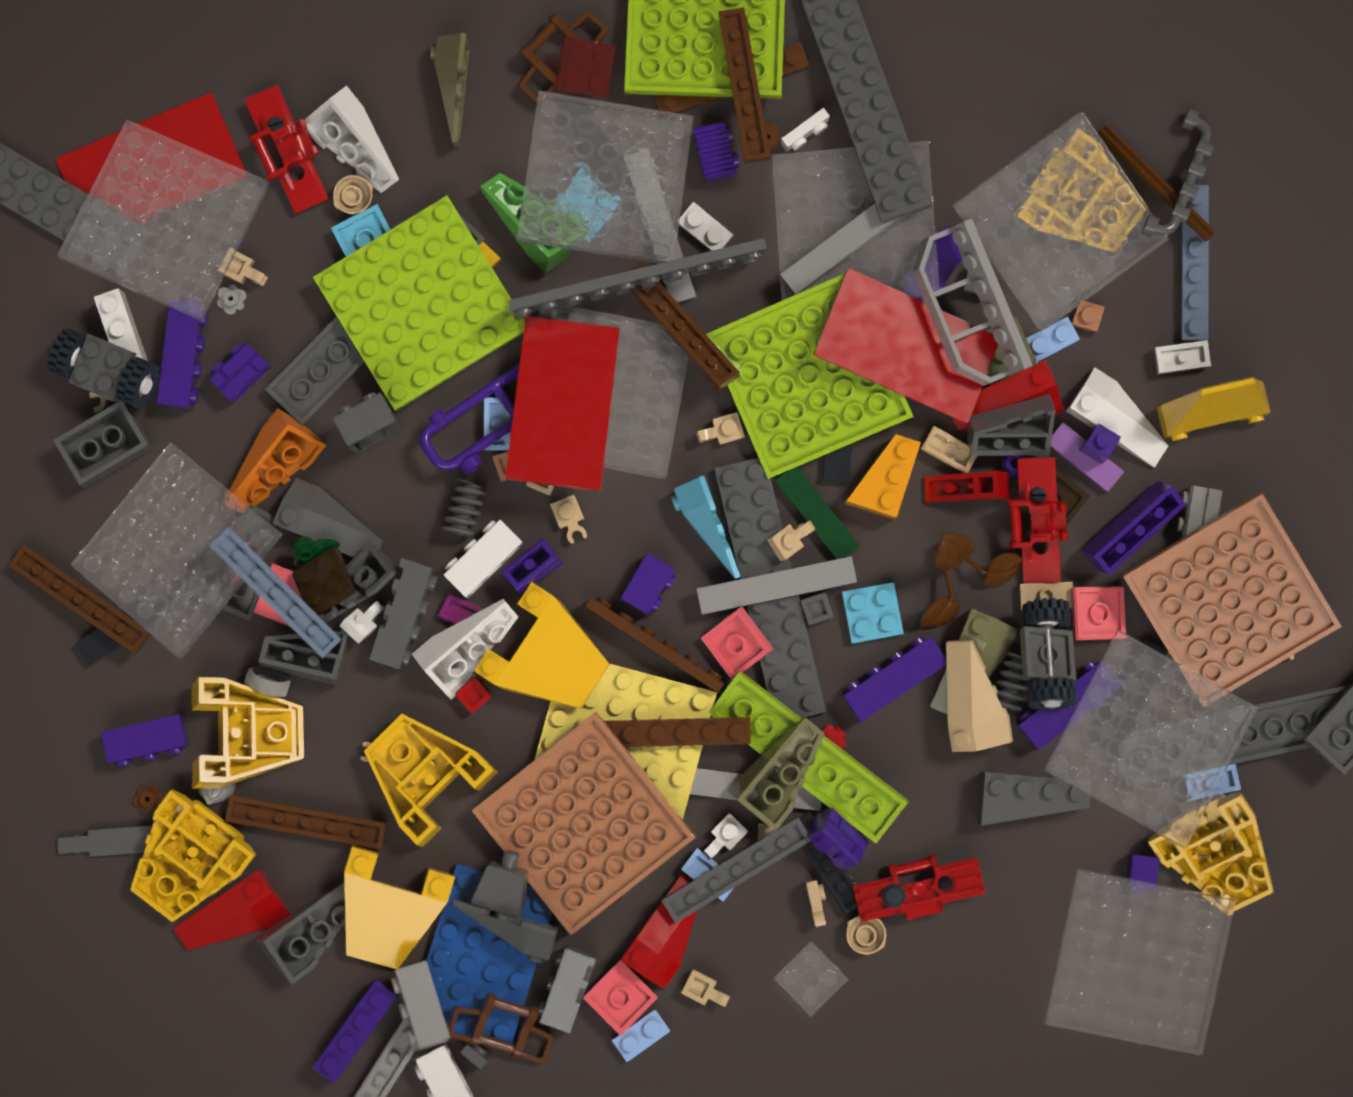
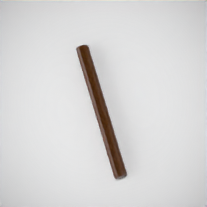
M1105 125L1099 131V137L1173 210L1178 193L1110 125ZM1187 203L1186 207L1191 209L1186 224L1203 241H1208L1215 234V230Z

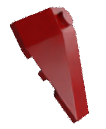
M682 872L667 895L694 879L685 872ZM661 902L621 957V961L665 989L680 968L697 911L675 923L665 905Z

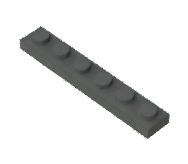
M797 816L779 827L776 831H772L661 900L674 922L677 923L810 842L811 840L807 837L808 832Z

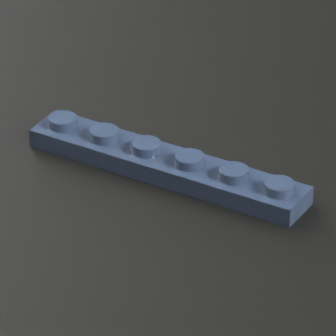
M1194 185L1199 188L1193 202L1188 201L1187 203L1209 224V185ZM1181 223L1180 341H1208L1209 240L1203 241L1186 223Z
M229 526L225 527L208 544L322 658L342 640Z

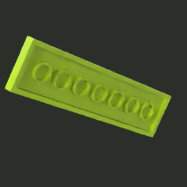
M741 671L738 672L709 711L713 718L750 717L751 744L748 745L761 755L801 719L800 716ZM823 736L814 760L809 764L802 787L829 808H833L842 818L874 843H877L909 800L826 736Z

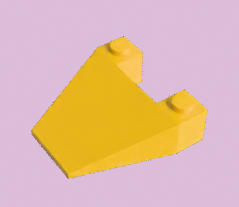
M1255 378L1201 389L1160 405L1157 408L1163 437H1171L1172 441L1188 438L1187 433L1193 430L1231 421L1248 420L1249 424L1264 421L1263 416L1271 413L1264 383Z
M531 582L518 605L538 618L510 662L488 649L474 671L503 690L581 709L610 664L562 602Z
M198 677L192 684V710L218 711V756L199 755L192 762L193 788L220 789L304 758L303 706L275 696L261 694L248 686L226 678Z
M401 714L364 750L399 827L421 847L442 829L424 809L459 774L474 789L480 791L498 773L480 753L404 714Z
M352 845L344 869L346 955L397 970L447 904L455 876L428 867L420 893L372 880L371 876L378 853Z

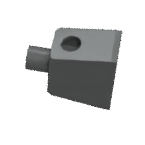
M505 850L502 862L493 860L488 864L471 904L517 918L522 916L526 906L528 871L517 867L520 856L518 852Z

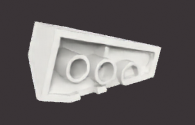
M347 85L304 119L307 125V132L323 149L328 147L337 154L336 159L341 163L347 162L354 167L357 175L371 183L380 193L399 180L363 105Z
M1094 367L1066 412L1092 429L1099 423L1121 436L1117 445L1155 468L1168 448V444L1118 382Z
M502 599L434 635L413 652L412 655L429 677L452 700L458 690L476 677L474 670L488 649L491 650L495 643L502 641L518 616Z

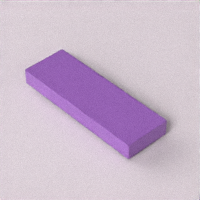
M1063 422L1052 435L1051 448L1107 493L1124 471L1109 459L1100 464L1080 452L1079 450L1084 444L1085 439Z

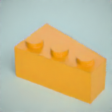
M896 434L845 504L895 520L921 442Z

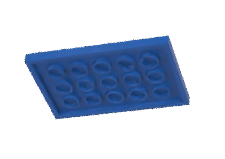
M458 863L453 874L455 879L448 902L442 910L427 958V965L446 1026L454 1006L479 1008L488 992L496 994L497 998L524 1006L537 962L527 959L528 954L522 953L453 905L455 899L471 902L484 874V871ZM527 885L526 906L521 917L549 925L553 912L533 887ZM494 1008L488 1016L483 1034L513 1043L521 1016ZM458 1014L453 1031L470 1035L476 1014Z

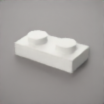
M822 108L781 139V145L786 152L792 148L794 151L798 150L807 142L806 138L812 133L816 136L828 127L826 123L829 121L830 116L826 110Z
M694 202L677 221L679 226L710 251L724 248L733 238V234Z
M1207 340L1154 348L1158 374L1211 367Z

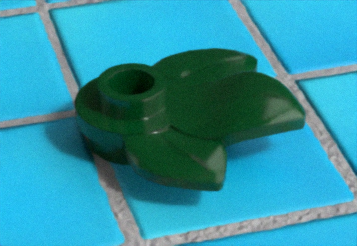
M309 537L297 538L293 541V546L291 547V555L294 557L293 562L296 567L301 568L333 546L338 548L340 542L325 538L315 541Z

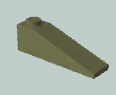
M466 33L438 36L436 45L432 44L431 60H435L434 63L453 146L456 148L460 146L470 44Z
M970 609L956 641L973 640L986 667L985 673L989 677L1007 656V652L1010 651L1018 630L994 617ZM946 665L930 708L948 715Z
M805 716L802 717L742 774L728 792L776 831L794 808L796 803L794 800L799 788L804 784V776L809 764L814 760L824 732Z

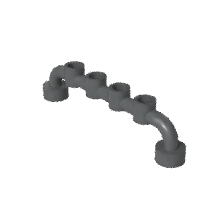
M1192 108L1188 109L1181 127L1189 131L1196 127L1201 133L1200 139L1194 150L1192 161L1187 169L1185 180L1178 193V198L1171 212L1168 224H1158L1160 218L1149 214L1141 232L1142 235L1152 238L1153 234L1169 235L1177 229L1180 222L1186 223L1191 209L1186 207L1187 202H1193L1199 190L1198 187L1194 186L1195 180L1201 181L1207 166L1202 165V161L1204 158L1209 159L1215 145L1209 143L1211 140L1210 127L1206 121L1198 117L1199 111Z

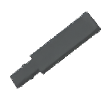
M153 825L88 830V836L74 835V837L57 838V853L81 854V852H89V857L144 853L147 845L145 841Z

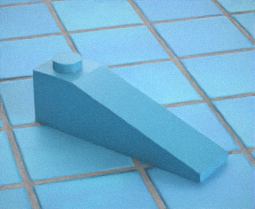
M704 475L675 488V495L671 496L675 510H681L685 519L735 580L739 579L738 568L730 546L726 542L722 524L719 518H717L716 507Z

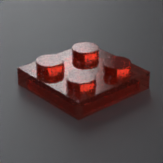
M563 37L555 89L607 98L616 46Z

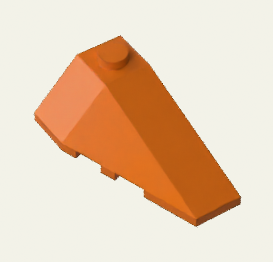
M277 408L261 428L223 503L245 514L250 505L257 506L270 496V491L281 483L283 485L291 480L289 477L301 468L303 470L308 468L326 447V443L306 426H302L293 416Z

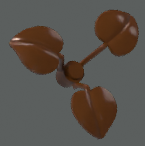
M943 532L941 540L935 546L936 553L933 561L938 569H943L949 596L948 598L940 597L928 606L919 622V627L922 629L941 627L950 623L958 615L960 604L954 600L955 596L948 571L949 568L956 569L965 560L977 571L985 575L983 583L986 586L997 587L1007 583L1018 573L1023 564L1022 558L1015 553H1004L994 558L989 563L987 569H983L969 558L975 550V543L970 538L960 534Z

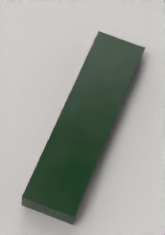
M798 466L788 470L775 480L806 522L811 521L815 527L814 532L836 560L846 558L860 548Z

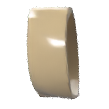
M357 175L343 177L334 188L333 199L335 208L348 214L363 212L371 203L373 185Z
M860 916L847 921V942L854 951L868 955L885 947L886 929L878 918L861 922Z

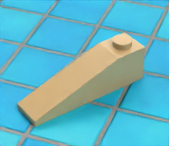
M973 640L946 642L948 729L952 752L980 751L1011 743L1013 737L1009 714L1006 708H1002L996 695L998 692L995 685H991L985 673L986 667Z

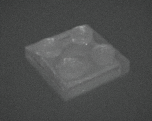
M812 941L773 977L810 1017L849 980Z

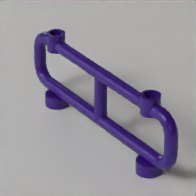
M520 362L446 413L439 409L429 417L431 423L422 430L420 445L434 466L444 471H450L460 466L464 473L468 475L483 464V461L477 454L511 432L515 404L503 389V386L518 377ZM494 393L512 418L451 460H443L431 445V436L435 432L444 429L454 419Z

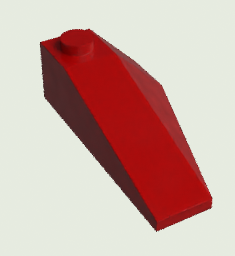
M1046 360L982 389L971 416L1047 394L1051 396L1055 407V415L1063 412L1064 409L1057 384ZM952 418L957 430L968 429V423L965 424Z
M261 869L226 891L173 929L188 951L268 929L291 914V912Z

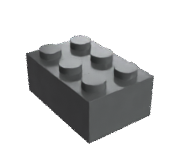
M373 392L360 399L362 403L353 408L351 405L343 407L337 411L338 416L333 418L347 446L356 454L403 430L389 403L381 393L375 395Z
M121 401L53 440L78 484L84 488L91 486L154 448L129 405Z

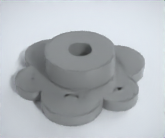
M233 284L228 288L222 287L218 290V297L220 299L217 301V305L220 308H224L226 314L233 315L237 310L244 308L243 301L247 297L246 292L238 289Z

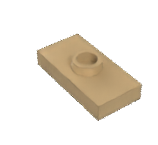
M933 426L921 447L922 451L962 473L969 472L977 457L971 456L968 444Z
M1073 582L1019 584L1020 610H1022V605L1026 604V602H1033L1034 599L1042 600V598L1067 600L1070 604V609H1072L1071 588H1073Z

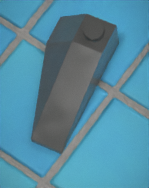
M371 542L346 566L356 593L320 615L319 617L325 623L380 591L399 572L391 559Z
M454 900L453 905L522 953L528 954L527 959L543 963L544 959H550L559 927L524 917L517 918L473 905L471 902L464 900Z

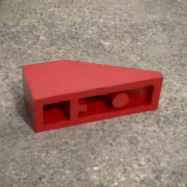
M987 471L924 477L925 503L1010 499V478L1008 472Z

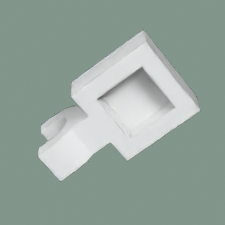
M376 601L365 613L356 609L343 620L340 627L359 644L375 630L377 625L373 622L376 620V616L383 611L384 607Z
M729 813L711 831L716 838L707 846L704 852L710 858H713L723 846L730 851L748 831Z

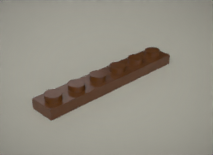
M743 7L719 11L718 16L744 163L771 160L745 9Z
M801 42L783 48L782 77L809 68ZM654 95L662 119L724 98Z
M640 262L629 271L643 268L645 265ZM657 282L656 286L642 289L641 285L634 286L631 289L634 297L718 391L739 377L740 372L660 282Z
M24 544L8 565L136 655L152 634Z
M598 597L597 600L589 599L585 606L587 609L717 693L724 685L720 682L722 676L711 669H708L707 672L703 671L698 667L699 661L688 654L683 658L676 653L678 649L676 646L666 640L660 643L654 639L656 633L643 625L641 629L631 624L634 619L622 611L617 615L609 610L612 605L602 598Z
M750 717L604 720L624 747L751 744Z
M230 795L225 818L226 822L380 850L383 848L387 823L235 795Z

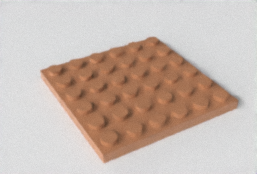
M1261 492L1122 574L1203 708L1342 627Z
M594 712L472 810L503 851L512 850L520 854L517 867L528 871L529 884L570 935H573L696 837L597 712Z

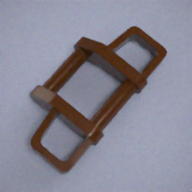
M585 12L569 27L557 14L553 13L548 18V24L527 46H523L519 50V53L532 66L521 81L520 90L538 106H542L557 90L563 87L565 79L586 57L589 58L594 53V49L608 34L607 26L591 12ZM586 20H590L601 30V33L590 45L574 32ZM557 29L578 51L557 74H554L534 53ZM536 72L552 84V87L540 98L536 97L526 87Z
M490 992L487 993L479 1008L454 1006L447 1024L450 1037L467 1041L468 1044L473 1046L480 1044L510 1053L511 1057L517 1059L521 1057L540 1064L546 1063L554 1040L550 1033L533 1026L539 1013L538 1007L533 1005L527 1007L503 1000ZM494 1008L522 1016L513 1043L483 1034L488 1016ZM460 1013L476 1014L469 1036L453 1031L458 1014ZM530 1030L545 1037V1043L539 1056L523 1052Z

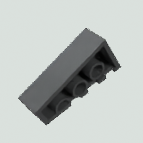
M401 558L399 567L403 568L402 574H398L392 586L393 600L390 599L386 605L383 616L385 623L379 627L370 660L402 670L403 666L408 667L413 652L409 651L412 641H417L421 631V626H418L421 616H426L430 604L429 601H426L429 591L434 592L438 582V577L435 576L436 571L433 568Z
M982 772L978 825L982 826L1090 808L1092 781Z

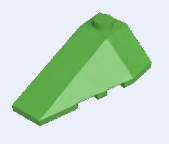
M499 173L480 186V190L526 254L545 274L564 262L588 233V230L572 213L565 209L561 211L549 204L550 201L544 197L538 198L528 192L526 187L502 173Z

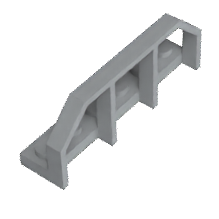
M972 218L923 239L912 273L952 369L985 386L1033 366ZM952 234L953 241L962 256L963 265L970 277L933 292L924 270L932 243L937 239ZM973 283V289L979 297L983 313L988 321L952 336L936 297ZM991 326L994 339L998 343L1008 370L989 377L962 362L954 341Z

